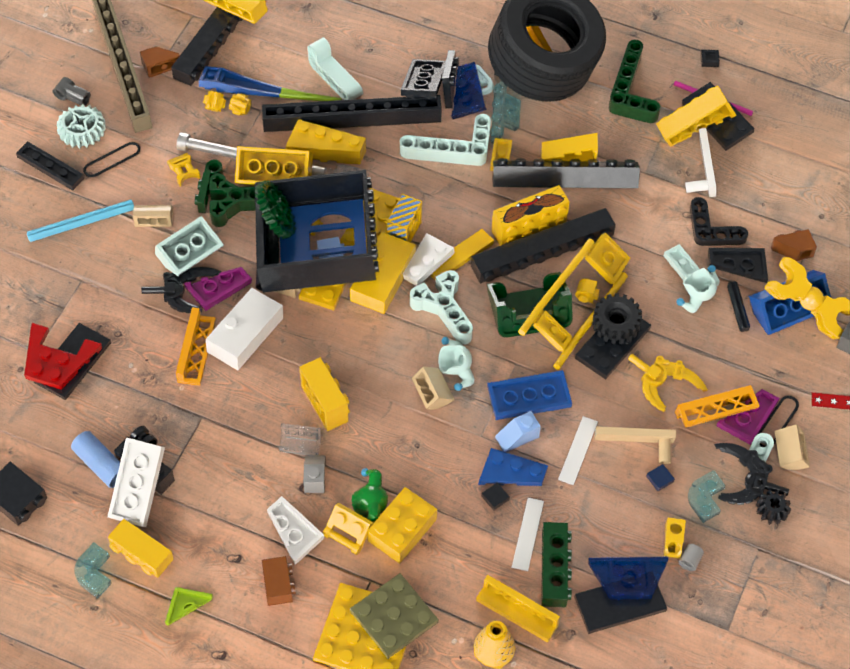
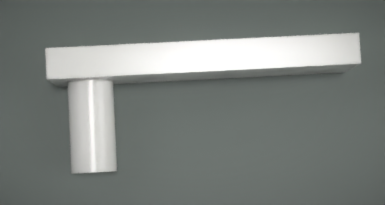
M706 128L699 129V141L706 180L685 182L686 193L708 190L709 197H716V182Z

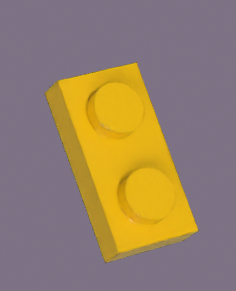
M494 139L490 171H493V161H497L499 158H505L510 161L512 140Z

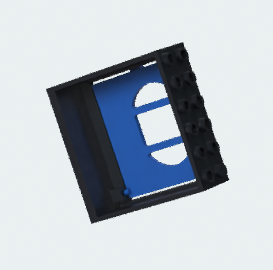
M366 170L271 180L270 183L273 182L274 186L277 185L278 190L282 191V195L286 196L289 208L293 210L291 212L295 217L293 220L296 222V225H294L296 230L293 236L287 239L280 237V248L279 237L277 234H274L273 229L270 230L269 224L265 223L264 217L261 216L263 213L258 209L260 206L256 203L258 199L255 197L256 263L263 293L376 280L379 264L378 261H375L378 257L377 246H374L377 243L376 232H373L376 228L375 217H372L375 214L374 203H371L374 200L373 189L369 190V188H372L371 177H367ZM255 182V189H257L256 186L261 182ZM327 215H342L351 220L350 222L311 226L316 220ZM354 228L355 245L310 250V233ZM352 252H353V254H352V255H349V256H340V257H331V258H322V259H313V258H312V257H316V256H325V255H334V254H343V253H352Z

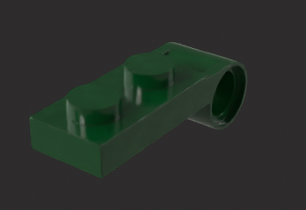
M213 159L208 161L202 180L199 179L198 181L199 194L195 195L194 201L198 207V213H206L210 196V177L217 173L223 175L222 163L219 160Z

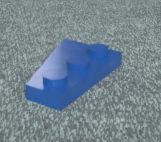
M491 448L478 485H486V483L496 484L498 482L499 485L542 486L548 465Z

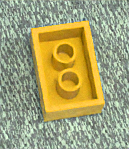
M321 357L300 366L301 387L326 430L330 431L347 423L348 414L350 413L347 405L349 400L345 393H341L338 380L331 376V369L328 363H324Z
M404 487L367 530L368 542L400 564L437 520V508Z

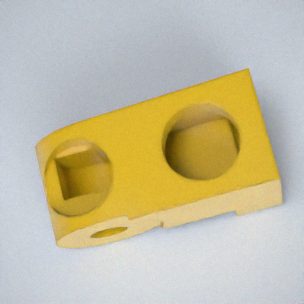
M667 517L663 556L681 558L686 520Z

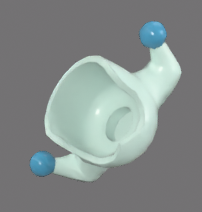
M710 265L708 271L705 268H701L685 278L683 285L690 295V300L687 303L683 298H678L676 301L678 306H682L690 313H695L702 302L710 300L715 295L720 280L715 272L716 267L714 265Z
M443 337L441 340L442 344L447 346H443L439 352V369L443 374L458 375L462 379L461 383H455L454 389L460 391L462 388L474 384L475 379L470 369L472 355L460 341L449 340L448 337Z

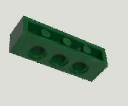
M543 522L541 606L566 607L567 601L571 600L572 588L568 587V581H571L572 569L568 568V562H571L572 549H568V543H571L572 531H568V523ZM557 543L560 544L562 547L556 548L552 544ZM558 562L562 566L556 567L552 563ZM558 581L562 585L555 586L552 584V582Z

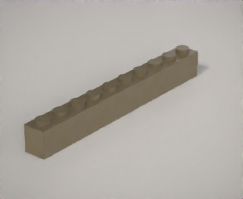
M92 0L134 131L136 133L152 129L150 114L111 0Z

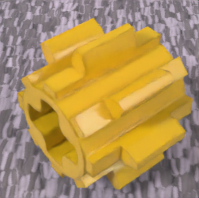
M208 91V95H204L203 103L207 110L221 112V109L225 108L226 100L224 99V94Z
M242 93L234 94L230 99L229 109L233 110V114L239 116L247 115L252 104L251 99H248V96Z

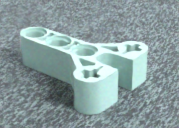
M449 270L436 276L435 287L439 293L431 292L425 282L411 289L410 307L413 310H424L438 315L456 341H460L464 345L471 342L472 323L454 300V294L458 291L459 275L457 272Z

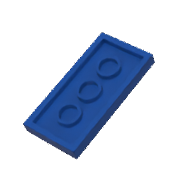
M563 370L487 383L495 420L518 417L529 411L536 414L572 407V400Z

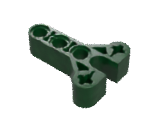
M219 173L210 177L211 222L215 227L225 226L228 220L240 211H255V187H238L227 181L225 176Z

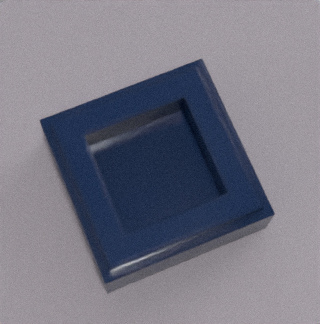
M664 464L648 472L646 475L657 491L672 484L675 480Z

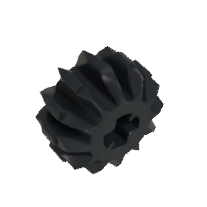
M770 490L766 494L762 493L759 497L760 500L756 503V512L758 515H762L761 521L767 519L769 525L772 524V521L777 525L780 524L781 520L786 521L787 515L791 512L789 507L791 504L790 500H785L786 494L778 495V490L774 494Z

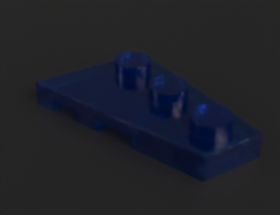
M471 62L458 66L455 84L456 92L453 100L454 108L451 115L453 120L487 110L476 63Z

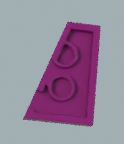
M242 267L221 272L218 276L212 278H200L201 281L191 283V281L186 282L184 286L200 306L207 311L253 282L247 272Z
M763 389L755 394L759 408L727 416L718 421L716 426L752 445L755 436L758 435L780 399ZM750 398L745 401V405L752 404Z

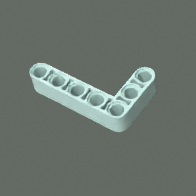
M487 114L476 116L472 141L413 135L402 136L400 138V155L405 159L482 166L487 161L491 118Z

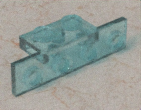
M502 81L497 83L493 89L494 100L492 103L493 114L490 131L492 144H494L495 138L503 136L504 127L516 131L519 129L521 100L507 94V86Z

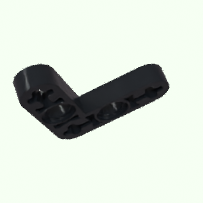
M702 197L692 199L690 214L696 244L700 246L743 245L746 243L748 238V230L742 226L711 227L707 201ZM697 204L701 207L700 212H698ZM696 219H704L706 223L699 224L696 222ZM723 233L726 238L720 239L716 234Z

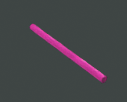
M676 80L674 82V86L691 93L698 90ZM731 103L739 112L752 116L753 111Z

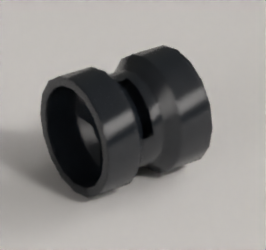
M139 426L130 435L131 439L154 445L158 443V440L149 434V430L145 426Z

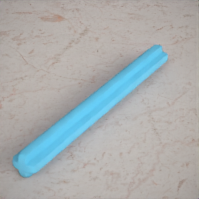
M127 200L27 232V237L32 242L129 212L134 209V203L132 200Z

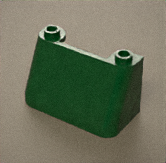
M561 272L546 275L543 279V288L507 293L503 283L494 282L487 284V292L495 323L502 337L521 336L518 332L539 301L559 278ZM566 282L563 283L543 309L563 328L568 327L573 320L572 294ZM532 324L526 334L538 333L539 331Z

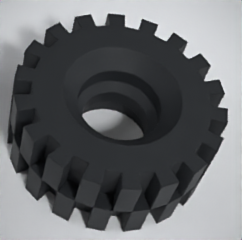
M615 293L614 297L609 294L607 299L603 297L600 299V303L597 302L592 321L593 329L595 332L598 331L597 335L600 338L604 336V341L606 342L610 339L612 344H615L616 341H619V344H624L625 339L629 342L632 337L635 338L637 336L642 321V310L639 309L638 303L634 304L632 297L628 300L625 294H623V297H619V293ZM620 316L624 319V323H613L610 321V317Z

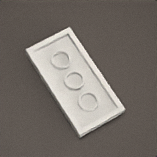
M126 438L109 508V518L122 521L124 518L133 525L147 526L165 447Z

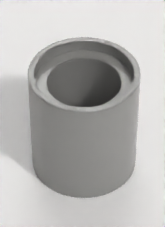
M687 544L679 560V565L688 571H695L704 554L703 549L695 544Z

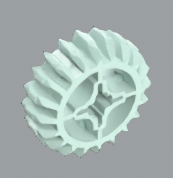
M75 104L74 108L68 107V111H63L62 115L59 116L57 132L60 139L66 145L70 144L72 148L76 145L79 149L82 146L87 148L89 144L94 146L95 141L100 142V137H104L106 129L105 119L101 111H98L96 107L92 108L90 105L85 107L84 104L78 107Z

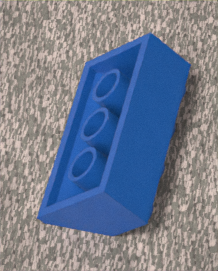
M816 270L807 272V279L813 284L811 287L820 289L823 296L828 295L831 297L825 273ZM766 290L749 296L753 314L767 335L814 316L810 313L812 310L803 308L800 301L795 302L791 298L777 300Z

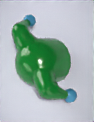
M364 468L361 471V475L364 477L369 476L368 483L353 493L351 501L356 513L374 522L378 519L380 513L386 509L388 495L382 488V473L377 469Z

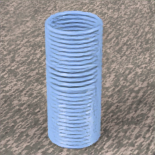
M90 431L80 433L73 440L71 449L109 488H114L120 461Z

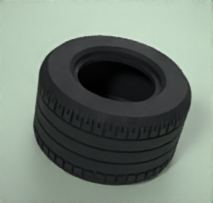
M506 0L490 33L488 54L497 76L507 87L519 95L542 102L560 101L574 95L587 83L604 52L606 29L599 11L590 0ZM540 26L556 32L566 41L570 50L557 53L539 47L530 38L526 27Z

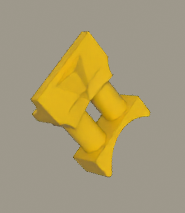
M185 153L167 161L170 169L176 172L177 182L180 187L188 178L200 179V172L197 168L194 169L191 164L190 154ZM185 167L186 170H187V173H184L183 170H182V168Z

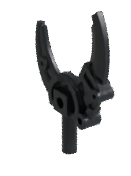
M193 267L179 276L173 272H165L163 274L164 286H142L141 292L142 294H164V301L168 302L172 309L182 313H191L192 307L199 308L200 312H202L201 306L190 304L182 299L184 293L183 283L186 281L192 282L196 280V277L218 276L221 271L209 267Z
M732 443L714 444L715 448L720 449L721 452L737 457L738 461L744 467L747 466L750 471L745 478L744 490L735 493H721L718 499L733 505L735 503L737 505H744V503H751L753 499L756 500L757 497H760L764 489L772 492L778 490L779 494H786L788 496V488L767 482L768 475L772 472L773 468L757 456L758 452L756 450H747L742 446Z

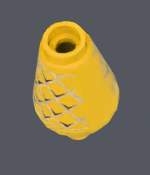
M492 621L484 627L476 636L473 645L474 656L485 666L501 669L508 664L514 657L516 650L514 638L501 621Z

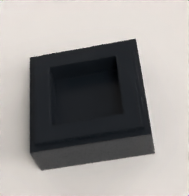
M701 49V66L719 67V50Z
M498 482L481 493V497L493 511L510 500V496Z

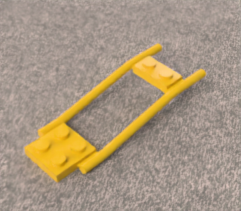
M606 232L598 238L595 244L594 240L590 238L586 241L579 253L539 301L518 331L520 335L524 336L533 324L558 351H562L553 365L556 370L561 369L577 343L591 327L594 310L572 337L546 310H543L583 258L609 284H613L604 296L605 299H607L609 294L614 297L628 277L622 271L631 258Z

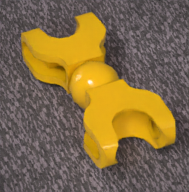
M783 257L779 266L786 273V283L783 285L777 281L767 282L765 290L777 300L791 298L795 302L800 301L803 308L812 310L810 313L815 316L817 327L822 333L832 339H840L844 331L837 324L836 318L839 312L850 316V300L846 297L832 299L828 295L823 296L820 289L811 287L813 284L808 281L806 270L801 264L792 258Z

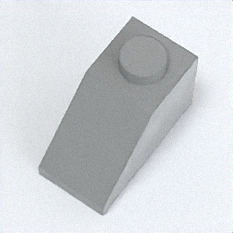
M305 456L304 493H325L326 456Z

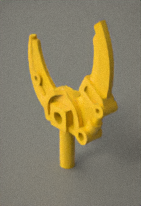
M633 353L628 358V360L645 372L641 378L643 382L642 391L646 399L662 412L666 410V406L659 397L657 387L665 382L667 376H673V379L681 381L683 378L692 383L697 389H702L703 392L708 391L700 377L686 368L681 360L674 363L664 359L663 356H657L654 364L650 367Z

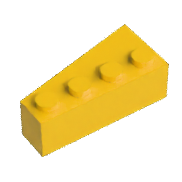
M717 85L708 89L700 97L692 99L687 105L679 107L669 116L663 117L656 125L665 141L671 147L690 138L693 132H699L701 128H707L708 125L713 123L718 125L723 122V118L728 116L733 118L737 115Z
M298 119L285 149L310 151L313 153V159L320 160V162L331 160L337 163L360 165L366 152V138Z

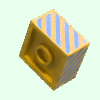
M401 194L400 198L397 197L396 205L389 218H385V233L411 243L422 223V201L405 194Z

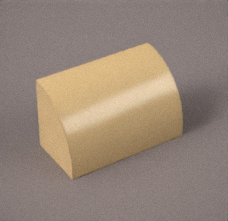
M172 205L134 206L133 220L135 227H172Z
M423 366L412 377L427 410L442 408L455 400L439 368Z
M797 424L776 430L775 438L780 467L789 470L810 467L804 431Z

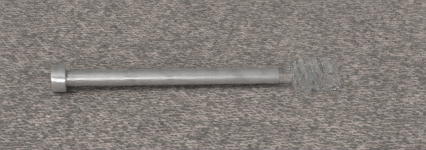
M180 132L177 139V150L187 152L188 149H193L234 159L237 156V148L193 139L187 133ZM343 164L337 165L335 169L312 165V176L364 169Z

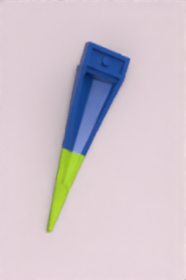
M205 66L199 79V87H204L208 90L216 88V92L242 93L245 95L313 101L342 100L338 97L306 93L268 84L222 67Z

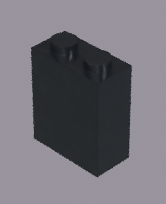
M10 461L0 470V511L19 526L22 522L27 521L37 508L44 505L47 495L44 488Z

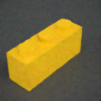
M124 518L108 536L110 548L118 554L121 552L130 563L134 565L137 563L150 576L153 574L159 578L174 560L171 550Z

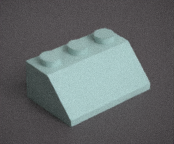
M201 216L157 244L155 255L165 268L179 276L223 247L224 244Z

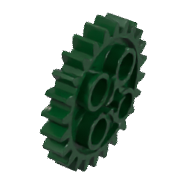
M269 180L259 183L256 186L257 189H255L257 193L255 197L258 199L256 203L260 206L258 209L262 211L263 214L261 216L264 217L265 223L269 224L270 230L273 229L274 234H277L279 238L287 239L293 236L296 230L294 226L296 222L293 220L295 218L291 213L293 210L289 208L286 196H283L282 191L278 190L277 185L274 186L273 182L270 183Z

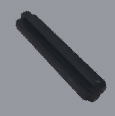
M736 281L729 282L727 288L739 330L741 332L749 331L750 324L738 283Z

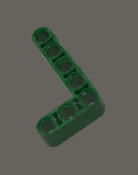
M634 39L629 41L610 95L608 109L615 115L646 123H655L660 112L659 102L630 94L643 51V43L640 40Z

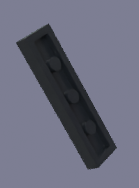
M28 141L16 152L17 158L72 191L85 179L84 174Z

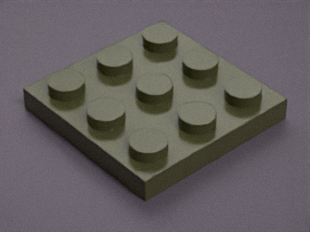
M401 573L350 608L352 615L388 659L439 622V619Z

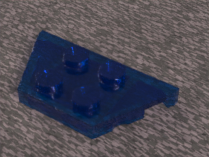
M668 557L588 558V565L609 599H652L668 562Z

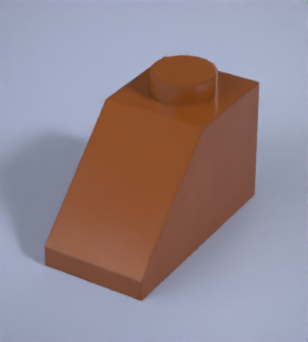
M157 46L140 51L141 62L149 78L171 71V67L180 56L177 52Z

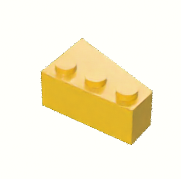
M598 133L542 142L541 159H544V161H552V159H561L563 161H570L571 159H579L581 161L597 159Z

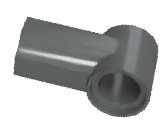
M63 77L52 90L53 94L62 101L68 99L85 106L88 104L91 96L89 91L76 86L67 77Z

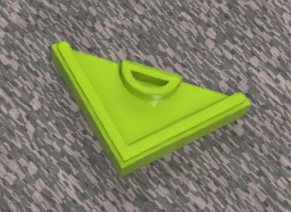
M175 587L165 624L171 625L213 600V594Z

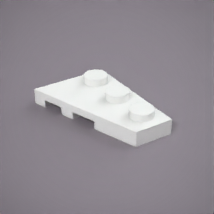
M426 233L403 272L404 279L415 286L420 285L455 253L454 248Z
M282 496L267 509V513L294 565L324 539V534Z

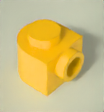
M590 279L579 280L575 296L579 301L593 303L594 300H598L600 289H597V281Z

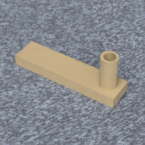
M596 426L594 440L659 443V464L666 465L671 463V443L673 444L675 441L676 430Z

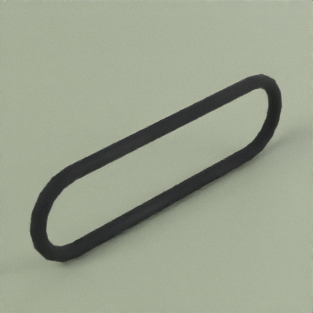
M135 142L126 143L86 164L83 172L88 177H96L139 154L140 146ZM128 145H136L138 148L136 153L96 174L90 175L86 172L88 166Z
M784 396L779 401L777 406L774 408V410L772 411L769 418L767 419V421L765 422V424L763 425L762 429L758 434L762 433V431L767 426V424L769 423V421L771 420V418L773 417L781 403L785 399H792L795 401L796 407L782 427L786 428V426L798 410V400L793 396Z

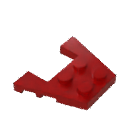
M32 323L24 372L25 379L62 390L78 374V370L85 363L88 364L90 358L102 349L101 343L88 339L84 340L77 355L45 346L43 343L49 333V328Z

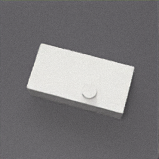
M251 288L206 338L207 353L239 370L283 319V305Z

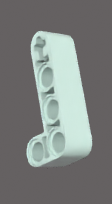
M324 37L308 46V60L311 67L343 100H355L363 95V89L360 84L331 56L330 44Z

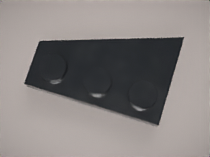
M448 50L442 75L445 108H453L455 79L457 77V68H459V57H456L455 50Z
M765 248L708 249L709 266L714 265L717 270L767 283L768 273Z

